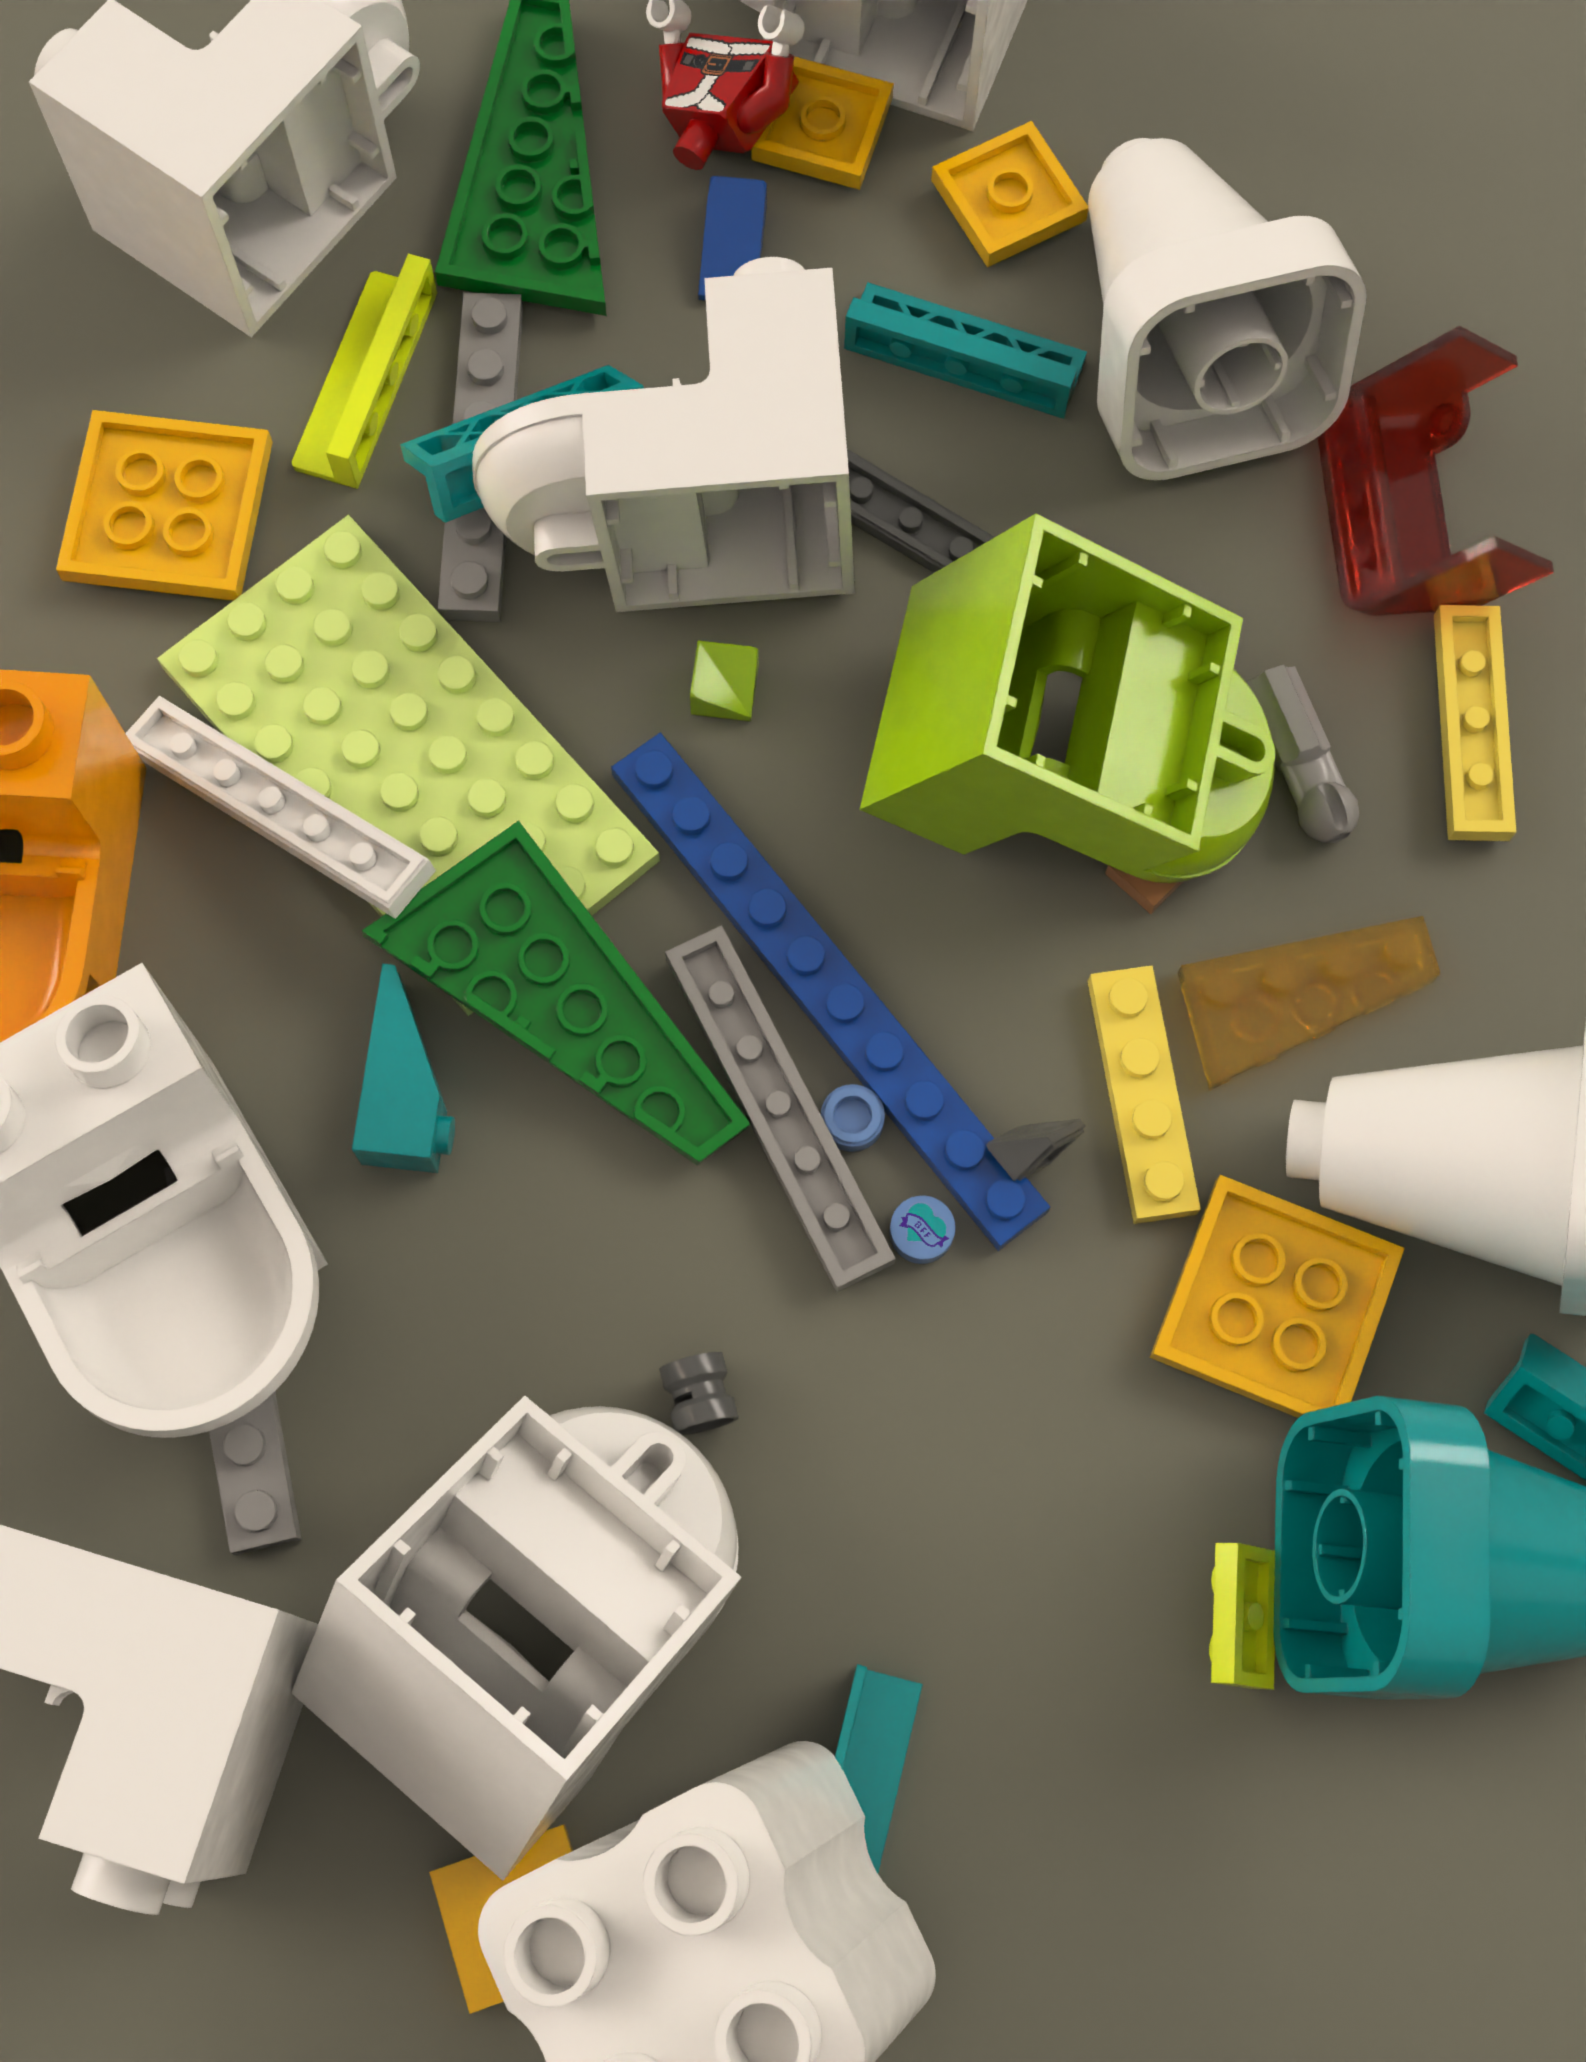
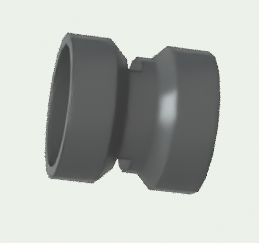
M708 1352L685 1357L659 1368L664 1390L672 1394L675 1404L670 1413L673 1428L681 1435L715 1429L739 1419L734 1397L725 1392L723 1380L727 1375V1369L722 1352Z

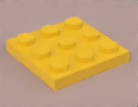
M92 410L56 571L62 581L234 601L242 595L273 443L269 430Z
M1219 1175L1214 1183L1149 1358L1296 1418L1308 1412L1349 1403L1354 1396L1405 1248L1236 1180Z

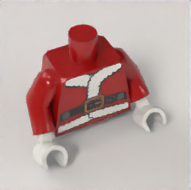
M649 0L646 9L647 19L653 27L663 30L664 44L659 45L662 111L680 137L673 149V154L680 163L690 169L701 170L713 150L745 153L752 149L766 128L787 111L790 95L799 83L793 72L795 56L789 54L790 46L797 44L801 40L805 32L804 22L797 13L766 5L759 15L758 29L760 34L768 40L689 33L685 42L681 43L680 34L688 28L692 17L688 5L682 0H669V12L665 1Z

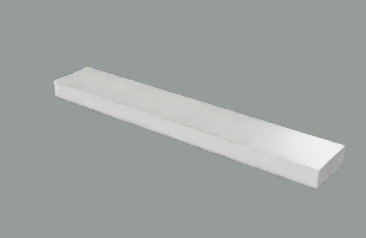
M161 696L157 697L126 732L127 737L143 762L395 919L436 871L428 858Z

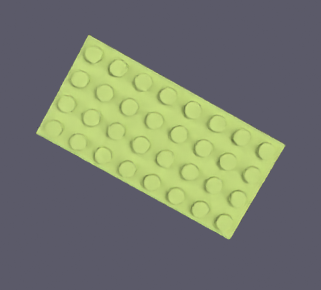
M349 514L157 658L162 669L218 732L428 858L436 871L424 886L518 820L591 916L660 862L659 852ZM369 903L373 907V909L380 915V917L386 914L379 908ZM453 998L468 1016L473 1013V1011Z

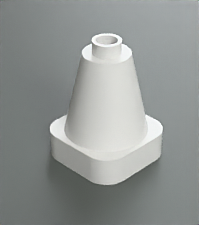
M1138 138L1125 142L1114 149L1104 161L1100 172L1093 181L1089 192L1088 208L1103 300L1097 407L1125 468L1131 474L1142 479L1167 480L1290 451L1320 436L1338 419L1347 403L1367 298L1365 284L1333 228L1327 222L1311 216H1293L1268 222L1190 148L1176 140Z
M1586 1022L1583 1045L1332 1077L1327 1102L1293 1101L1286 1148L1287 1177L1319 1180L1320 1206L1560 1285L1559 1313L1586 1316Z

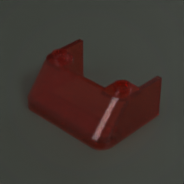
M1460 325L1351 385L1348 400L1342 413L1324 433L1317 437L1340 595L1347 607L1369 616L1436 612L1439 605L1482 606L1554 573L1552 561L1496 536L1451 555L1435 455L1455 445L1465 434L1471 417L1468 392L1518 367L1516 355Z

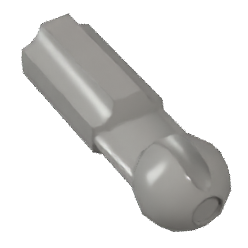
M1283 664L1265 670L1247 683L1256 695L1267 718L1275 746V764L1278 771H1282L1297 805L1300 827L1308 837L1319 842L1335 843L1348 837L1357 826L1359 819L1358 800L1350 789L1345 786L1330 752V743L1296 667H1286Z

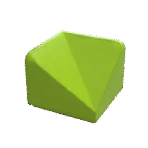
M698 640L690 690L691 715L751 721L759 668V650L752 646Z

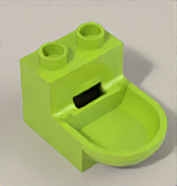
M1035 513L911 587L859 810L963 855L1015 834L1030 832L1046 837L1143 880L1175 883L1209 874L1230 862L1255 833L1268 807L1273 787L1275 746L1269 724L1256 695L1243 677L1234 669L1243 618ZM1056 671H1066L1082 677L1065 763L1046 758L1040 754L1031 756L1040 725L1047 676Z

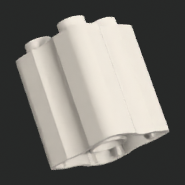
M797 1741L787 1744L707 1781L642 1814L640 1820L565 1854L504 1885L489 1897L482 1909L478 1924L480 1946L505 2006L532 2033L540 2046L546 2062H875L927 2003L932 1995L936 1979L932 1955L907 1903L886 1886L872 1864L865 1841V1815L844 1771L841 1769L835 1756L827 1748L809 1741Z

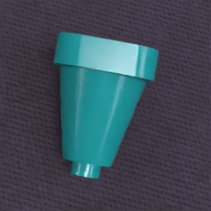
M1373 1396L1303 1414L1291 1426L1284 1440L1276 1476L1274 1645L1278 1664L1286 1682L1295 1691L1302 1693L1379 1700L1452 1699L1464 1695L1471 1689L1482 1673L1586 1657V1486L1488 1450L1486 1439L1478 1420L1471 1411L1462 1406Z

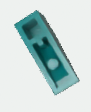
M382 963L352 1151L361 1165L438 1173L441 1154L450 1155L453 1148L455 1117L447 1116V1109L400 974L395 965Z

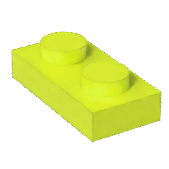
M1215 1543V1566L1211 1576L1212 1590L1214 1592L1213 1635L1209 1644V1656L1212 1663L1211 1683L1249 1689L1274 1690V1550L1242 1543Z

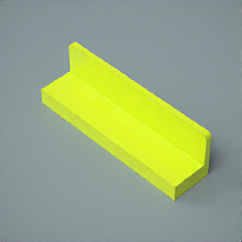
M408 253L399 277L378 271H372L369 274L292 459V466L295 471L352 488H359L438 293L430 259Z

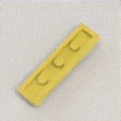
M1439 605L1434 614L1448 840L1510 841L1516 833L1500 606Z
M1153 965L1090 974L1088 987L1133 1224L1197 1215L1201 1207Z

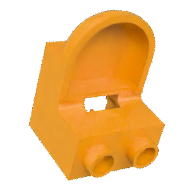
M0 669V830H18L23 839L22 862H0V1042L116 978L147 768L90 675Z

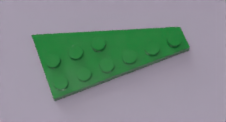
M510 0L435 269L437 285L476 293L521 294L522 301L607 316L569 0Z
M519 820L420 889L396 919L386 913L362 930L363 937L697 1166L749 1127L750 1122Z

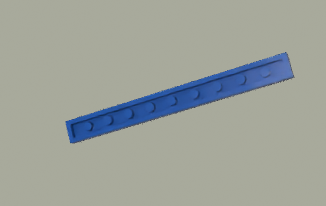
M658 733L611 766L613 778L864 1087L872 1090L879 1097L885 1113L997 1251L1001 1250L1046 1215L1051 1208L1027 1178L1021 1181L1018 1179L1016 1181L1012 1180L987 1148V1143L993 1140L994 1137L662 733Z

